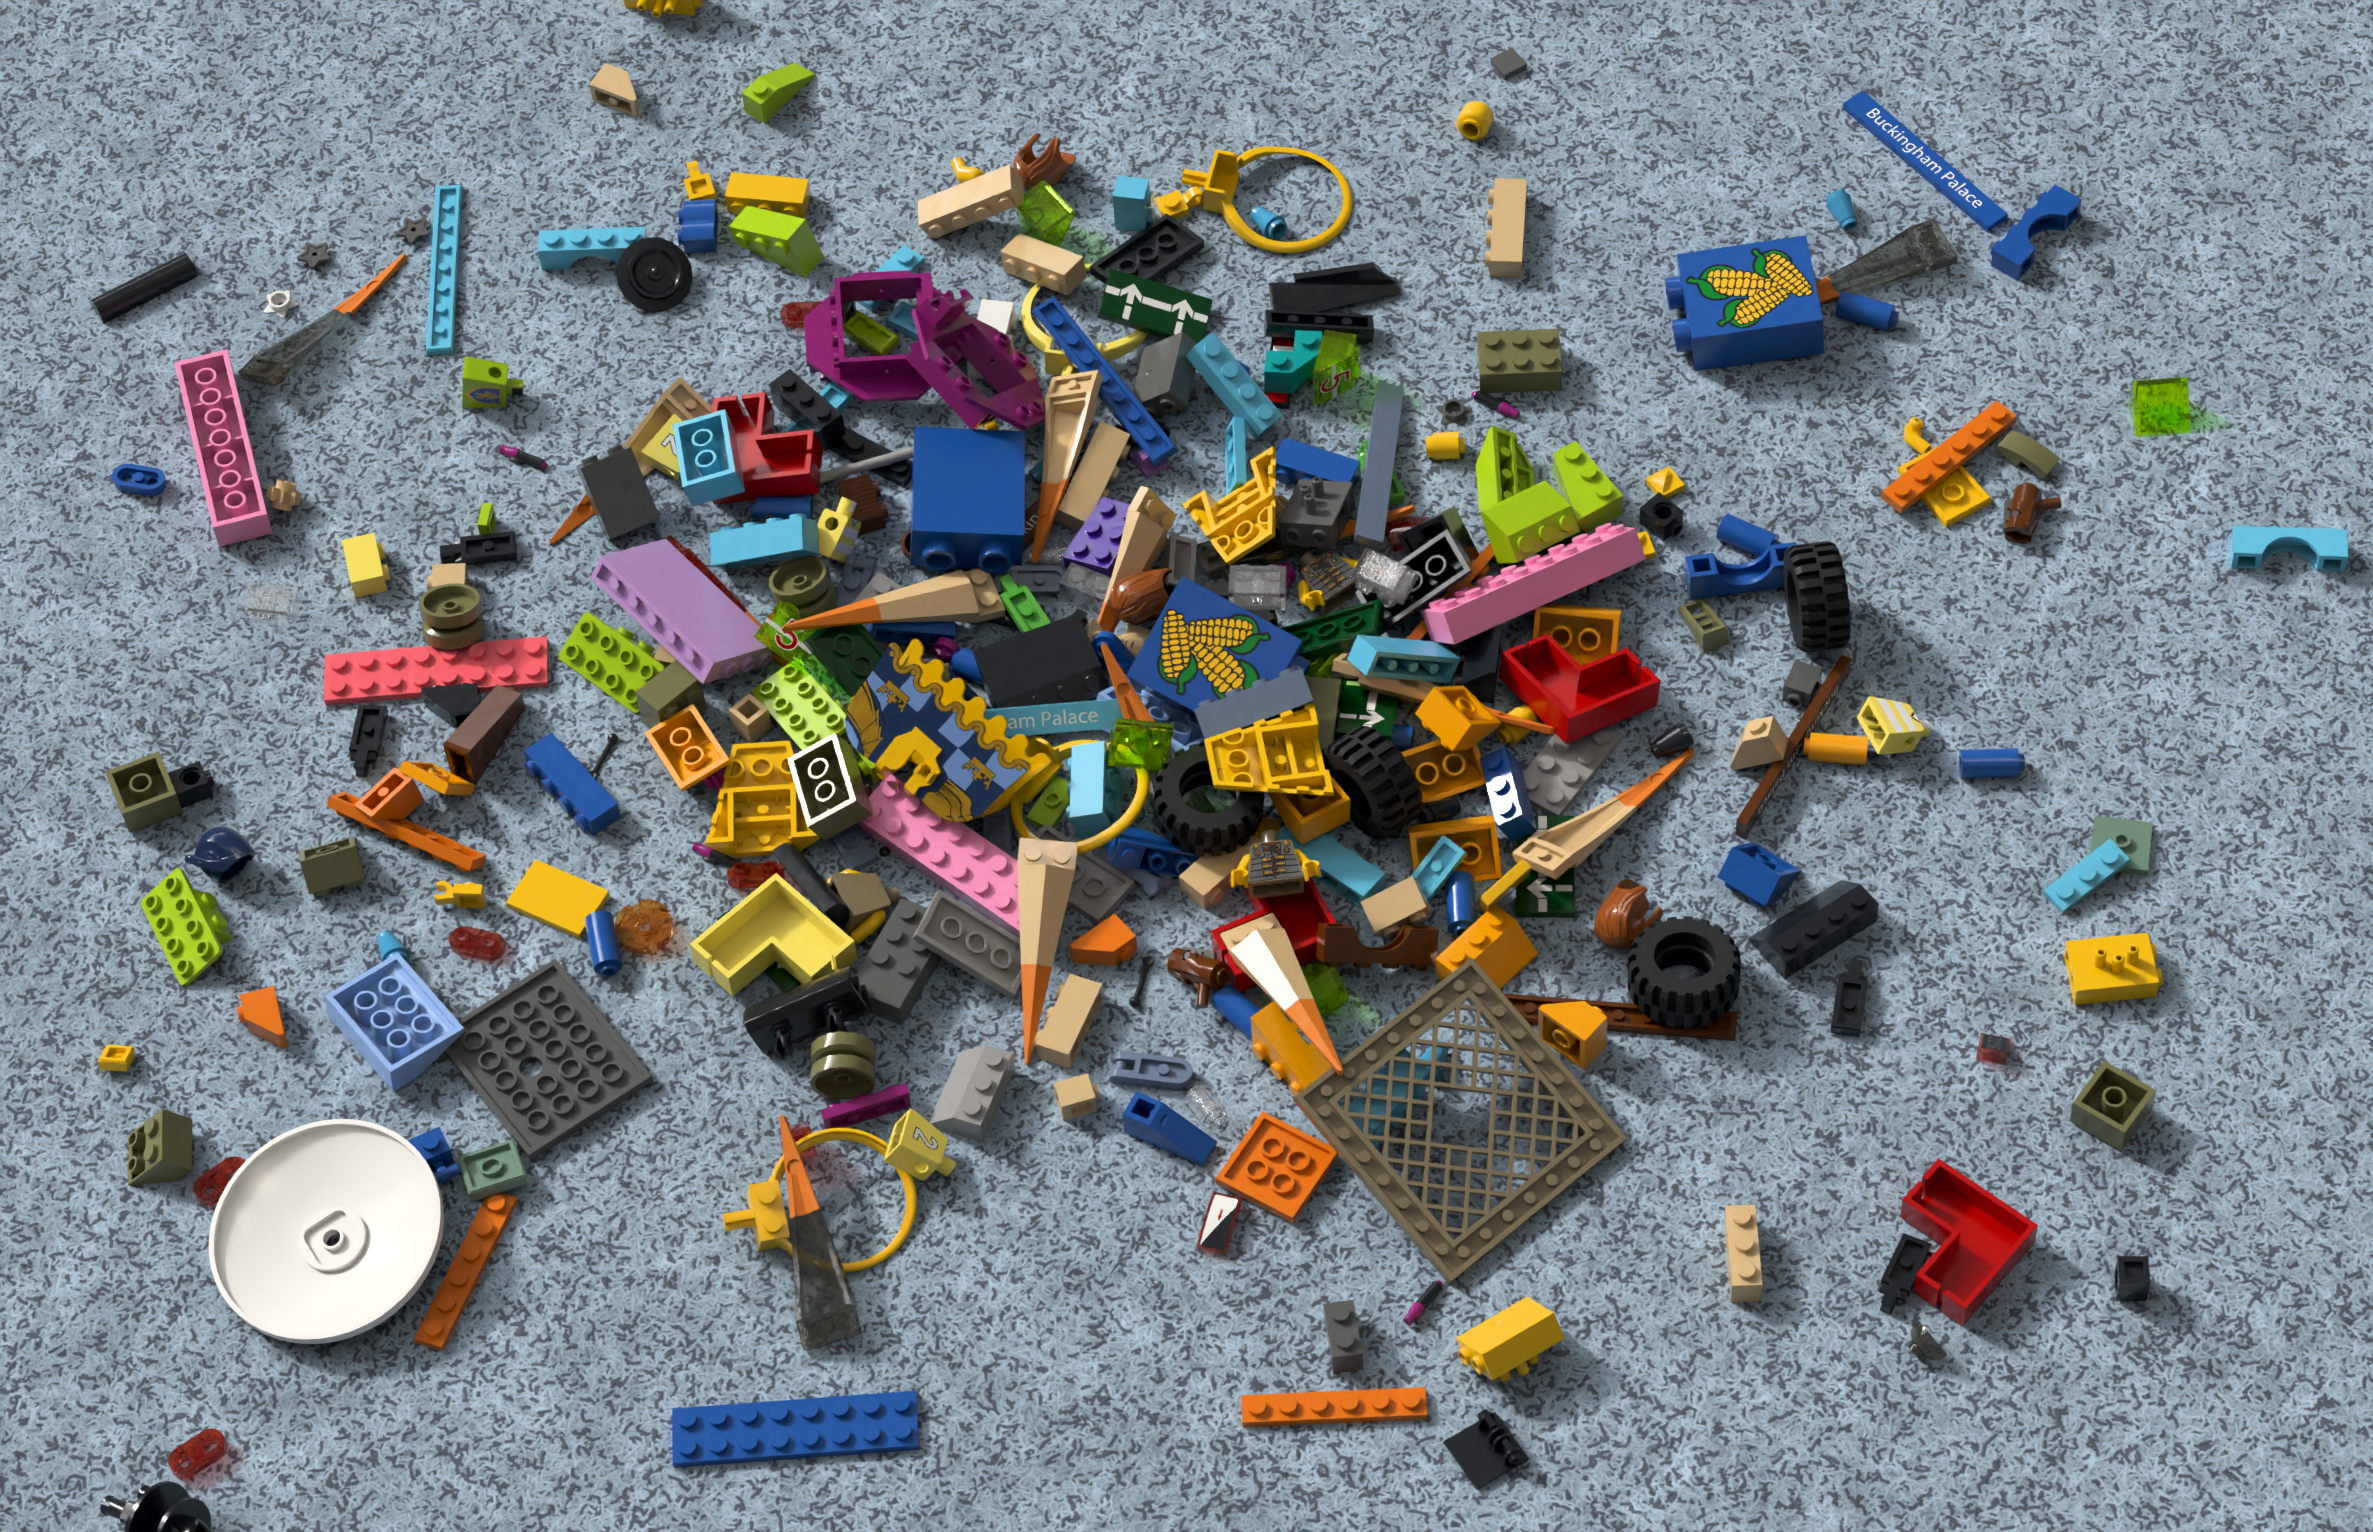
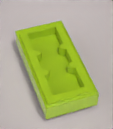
M860 311L843 325V334L876 356H886L900 343L899 336Z
M1055 775L1026 816V821L1039 828H1042L1045 823L1055 828L1065 814L1066 807L1070 805V798L1067 792V783L1069 781Z

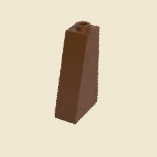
M497 684L446 740L443 746L451 773L477 785L525 710L522 693L515 688H506Z

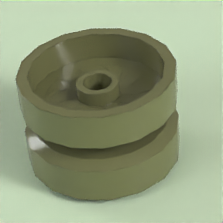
M803 556L791 559L774 570L769 578L770 591L776 600V606L784 622H788L791 618L798 621L833 610L838 603V594L831 581L827 565L822 559L817 557Z
M460 583L444 584L426 591L421 596L419 608L423 620V636L425 641L431 646L440 649H459L476 643L483 636L485 627L481 614V598L478 591L473 587Z
M842 1031L827 1033L818 1037L811 1047L812 1067L810 1071V1086L813 1091L822 1097L836 1100L856 1099L858 1096L869 1094L874 1090L876 1047L873 1041L864 1035Z

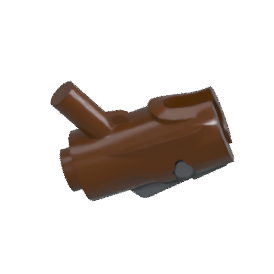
M2032 483L2018 485L2014 490L2013 498L2006 499L2004 502L2002 533L2005 534V539L2021 544L2029 543L2039 522L2037 516L2041 515L2043 510L2060 509V497L2041 499L2042 492L2036 485Z
M1184 946L1182 949L1175 948L1168 958V973L1189 985L1192 982L1194 987L1198 989L1196 1003L1198 1008H1208L1210 988L1220 990L1230 979L1229 966L1225 962L1217 960V953L1212 950Z

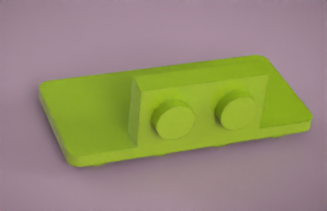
M585 612L559 653L561 661L634 713H640L635 692L666 668L665 665L654 658L655 653L653 651L655 647L644 640L637 641L633 638L635 633L622 625L619 628L607 625L589 612Z
M797 660L791 661L752 690L754 697L769 709V714L801 750L812 746L835 732L840 736L847 731L845 724L846 710L838 700L833 701V696L824 684L819 685Z
M176 868L142 899L141 906L179 984L188 986L222 955L223 948L221 944L228 942L233 937L227 927V920L221 915L217 907L218 902L216 898L209 892H202L192 888L184 870Z

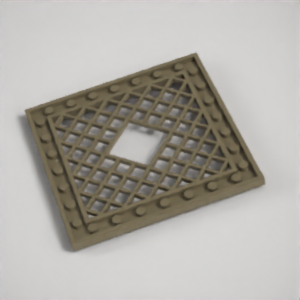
M1472 957L1340 1061L1343 1068V1076L1339 1075L1332 1067L1293 1099L1301 1111L1448 1284L1627 1139L1624 1133ZM1468 1001L1470 1005H1466L1463 1003ZM1455 1010L1454 1023L1442 1022L1445 1017ZM1460 1010L1475 1012V1026L1459 1024ZM1480 1017L1489 1027L1480 1026ZM1438 1027L1454 1029L1453 1043L1437 1041ZM1433 1028L1432 1040L1419 1039ZM1459 1030L1474 1032L1473 1046L1458 1044ZM1480 1032L1495 1034L1494 1048L1479 1046ZM1500 1040L1509 1050L1499 1049ZM1411 1045L1410 1058L1397 1056ZM1416 1045L1432 1046L1431 1061L1415 1059ZM1437 1047L1452 1049L1451 1063L1436 1061ZM1458 1050L1473 1052L1472 1066L1457 1064ZM1478 1052L1494 1054L1493 1068L1477 1066ZM1499 1055L1514 1057V1071L1498 1069ZM1389 1062L1388 1075L1375 1074ZM1394 1062L1410 1064L1409 1078L1393 1076ZM1519 1062L1529 1073L1519 1072ZM1415 1065L1430 1066L1429 1081L1414 1079ZM1436 1067L1451 1069L1450 1083L1435 1081ZM1456 1070L1472 1072L1471 1086L1455 1084ZM1477 1072L1492 1074V1089L1476 1087ZM1498 1075L1513 1077L1512 1091L1497 1089ZM1518 1078L1534 1079L1533 1094L1518 1092ZM1372 1080L1387 1081V1096L1371 1094ZM1366 1081V1093L1352 1092ZM1393 1082L1408 1084L1407 1098L1392 1096ZM1413 1085L1429 1087L1428 1101L1413 1099ZM1539 1085L1548 1094V1096L1538 1094ZM1434 1087L1491 1094L1488 1149L1431 1142ZM1497 1095L1512 1097L1511 1111L1496 1109ZM1350 1097L1365 1099L1364 1113L1349 1112ZM1343 1098L1344 1109H1342L1341 1106L1338 1104V1102ZM1517 1098L1533 1100L1532 1114L1516 1112ZM1370 1100L1386 1102L1385 1116L1369 1114ZM1538 1100L1553 1102L1552 1116L1537 1115ZM1391 1102L1407 1104L1406 1119L1390 1117ZM1412 1105L1428 1107L1427 1121L1411 1119ZM1558 1107L1567 1118L1558 1117ZM1495 1115L1511 1117L1510 1131L1494 1130ZM1351 1118L1364 1119L1363 1132ZM1516 1118L1531 1120V1134L1515 1132ZM1369 1120L1385 1122L1384 1136L1368 1134ZM1537 1121L1552 1122L1551 1137L1536 1135ZM1390 1123L1405 1124V1139L1389 1137ZM1557 1123L1573 1125L1572 1139L1557 1137ZM1411 1125L1426 1127V1141L1410 1140ZM1579 1131L1583 1136L1577 1140ZM1494 1136L1510 1137L1509 1152L1493 1150ZM1515 1138L1530 1140L1529 1154L1514 1153ZM1370 1141L1383 1142L1382 1155ZM1536 1141L1551 1143L1550 1157L1535 1155ZM1389 1143L1404 1145L1403 1159L1388 1157ZM1556 1143L1570 1145L1556 1157ZM1409 1145L1425 1147L1424 1162L1409 1160ZM1430 1148L1446 1150L1445 1164L1429 1163ZM1451 1151L1467 1153L1466 1167L1450 1165ZM1472 1153L1488 1155L1487 1170L1471 1168ZM1493 1156L1508 1158L1507 1172L1492 1170ZM1514 1158L1529 1160L1528 1175L1513 1173ZM1534 1161L1548 1163L1534 1175ZM1390 1164L1403 1165L1402 1178ZM1408 1166L1424 1168L1423 1182L1407 1180ZM1429 1168L1445 1170L1444 1185L1428 1183ZM1450 1171L1465 1173V1187L1449 1186ZM1471 1174L1486 1175L1485 1190L1470 1188ZM1492 1176L1507 1178L1506 1192L1491 1191ZM1512 1179L1527 1180L1512 1192ZM1409 1187L1422 1188V1202ZM1428 1189L1443 1191L1442 1205L1427 1204ZM1449 1192L1464 1193L1463 1208L1448 1206ZM1469 1194L1485 1196L1484 1210L1469 1209ZM1490 1197L1505 1198L1490 1210ZM1429 1210L1442 1211L1441 1224ZM1447 1212L1463 1214L1462 1228L1446 1227ZM1468 1214L1483 1216L1467 1229ZM1449 1233H1455V1234H1461V1235H1459L1456 1239H1453V1238L1449 1235Z

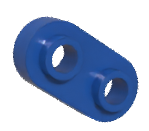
M122 464L116 467L112 473L115 487L122 492L155 496L162 493L167 486L163 471L154 467Z
M1109 631L1099 632L1091 643L1099 662L1108 671L1101 649V644L1104 642L1119 666L1125 670L1124 674L1127 677V673L1136 658L1114 633Z

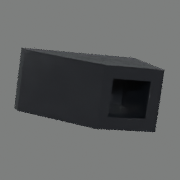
M461 683L448 686L434 685L421 688L425 707L453 728L459 727L481 703L478 683Z

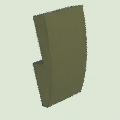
M2011 430L1996 447L2015 466L2022 461L2041 479L2060 460L2055 453L2041 443L2014 430Z

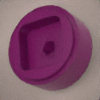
M940 637L933 644L931 651L944 663L951 665L952 656L956 651H960V648L952 639Z

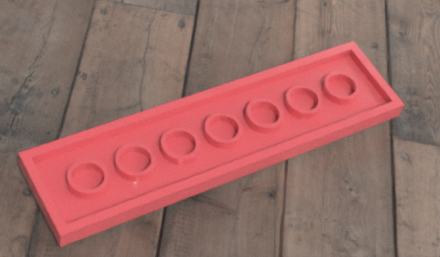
M547 636L476 642L468 647L459 649H440L433 646L325 655V705L423 697L421 688L434 685L448 686L461 683H478L480 693L491 692L497 684L515 689L548 687Z

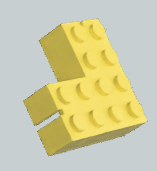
M777 873L690 943L694 963L711 978L714 976L715 982L732 997L775 961L800 983L804 984L844 966L852 965L858 960L855 941Z

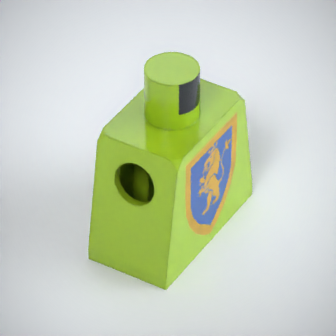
M465 357L462 408L506 407L507 394L523 396L524 379L508 378V365L506 363Z

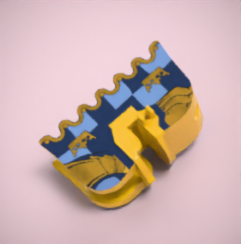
M913 639L910 642L903 656L900 647L896 643H890L874 670L851 700L845 718L850 742L861 755L875 764L877 776L884 781L889 775L901 769L909 761L918 764L913 771L914 774L904 785V791L909 796L918 795L927 807L941 818L948 821L967 822L989 816L1004 809L1037 775L1052 763L1051 758L1045 753H1037L1033 757H1029L1026 754L1029 740L1025 735L1017 734L1011 739L1007 738L1005 731L1008 727V721L1004 716L997 715L990 720L986 719L984 713L987 708V702L984 698L974 697L970 701H966L963 697L966 689V683L963 679L953 678L951 681L945 682L942 677L945 671L943 661L934 659L928 664L923 663L924 646L918 639Z

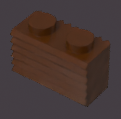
M869 473L837 482L840 499L844 497L857 502L851 518L861 522L858 536L886 528L885 518L889 517L888 510L884 501L879 502L878 497H881L878 483L877 481H871Z

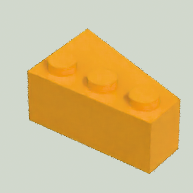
M1274 1001L1250 1017L1251 1049L1254 1055L1260 1061L1265 1059L1270 1064L1273 1075L1278 1080L1284 1079L1289 1084V1090L1294 1097L1332 1068L1312 1042L1308 1044L1297 1032L1299 1028L1294 1022H1289L1282 1013L1281 1008Z

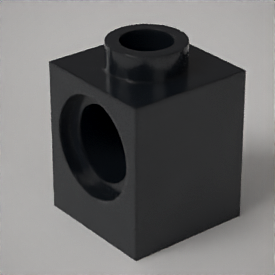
M1658 492L1640 507L1639 523L1664 542L1670 536H1677L1682 530L1683 510Z
M200 761L168 773L181 808L213 797L210 788L215 785L209 769L203 770Z
M2117 1256L2114 1271L2116 1301H2147L2150 1288L2148 1256Z

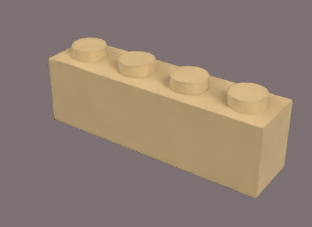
M1009 164L918 200V225L930 238H938L1024 204L1023 179Z
M1495 178L1494 189H1489V205H1493V209H1488L1487 225H1491L1492 230H1486V246H1491L1490 251H1485V267H1490V277L1522 278L1527 179Z
M1100 420L1054 518L1055 522L1079 532L1102 497L1107 498L1110 490L1106 489L1109 481L1115 482L1121 469L1116 465L1119 459L1125 460L1131 448L1127 444L1130 436L1129 433Z

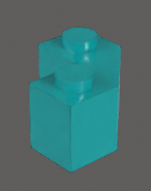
M1295 330L1293 351L1266 350L1264 368L1265 392L1293 393L1300 388L1302 382L1310 377L1313 379L1321 373L1323 354L1322 331Z

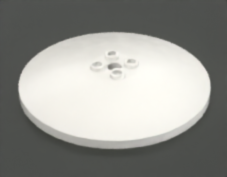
M332 1119L313 1122L292 1129L257 1150L236 1171L224 1189L214 1211L209 1235V1258L215 1282L233 1311L251 1327L267 1336L299 1344H323L354 1337L372 1329L396 1313L410 1300L428 1276L438 1254L443 1235L444 1205L441 1191L434 1173L419 1151L409 1141L386 1127L361 1120ZM340 1235V1240L336 1245L327 1246V1241L331 1236Z

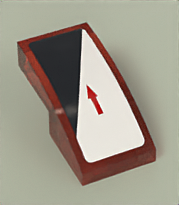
M1213 1192L1196 1246L1198 1249L1227 1255L1233 1229L1237 1225L1243 1198Z

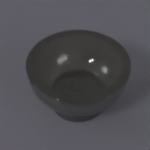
M1917 1321L1911 1330V1340L1906 1344L1921 1363L1926 1359L1940 1360L1946 1357L1947 1354L1925 1327Z

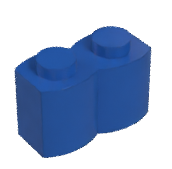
M716 199L684 201L683 209L678 212L679 224L682 225V229L678 230V244L683 245L685 253L717 251L718 209Z

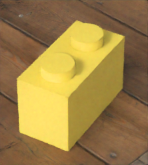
M375 533L342 540L355 598L387 591L386 581L391 580L388 565H382L381 559L386 558L383 542L377 543Z

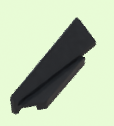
M1373 262L1293 274L1294 282L1268 283L1271 310L1321 312L1400 293L1397 278L1390 277Z

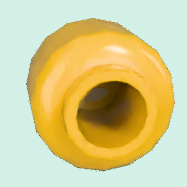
M1480 101L1469 102L1462 108L1457 118V129L1467 139H1483L1493 124L1494 115L1491 108Z

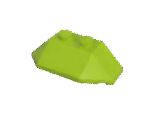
M1493 425L1488 430L1476 462L1478 506L1480 510L1491 507L1535 485L1534 469L1526 453L1517 443L1519 440L1516 434Z

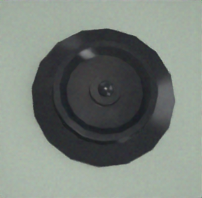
M658 237L642 238L630 244L619 257L616 268L617 284L625 299L636 308L648 312L667 311L680 304L688 295L693 280L691 263L684 251L673 242Z

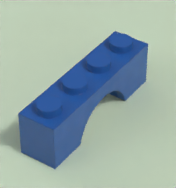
M2056 184L2048 192H2043L2037 204L2025 211L2022 220L2017 225L2013 224L2010 227L2006 237L1994 244L1990 253L1992 255L1991 266L2018 281L2034 263L2035 248L2030 243V238L2045 230L2065 231L2080 215L2082 199Z
M1797 543L1769 545L1760 557L1744 564L1721 562L1713 553L1686 556L1685 581L1690 600L1784 587V552L1790 546L1797 545Z

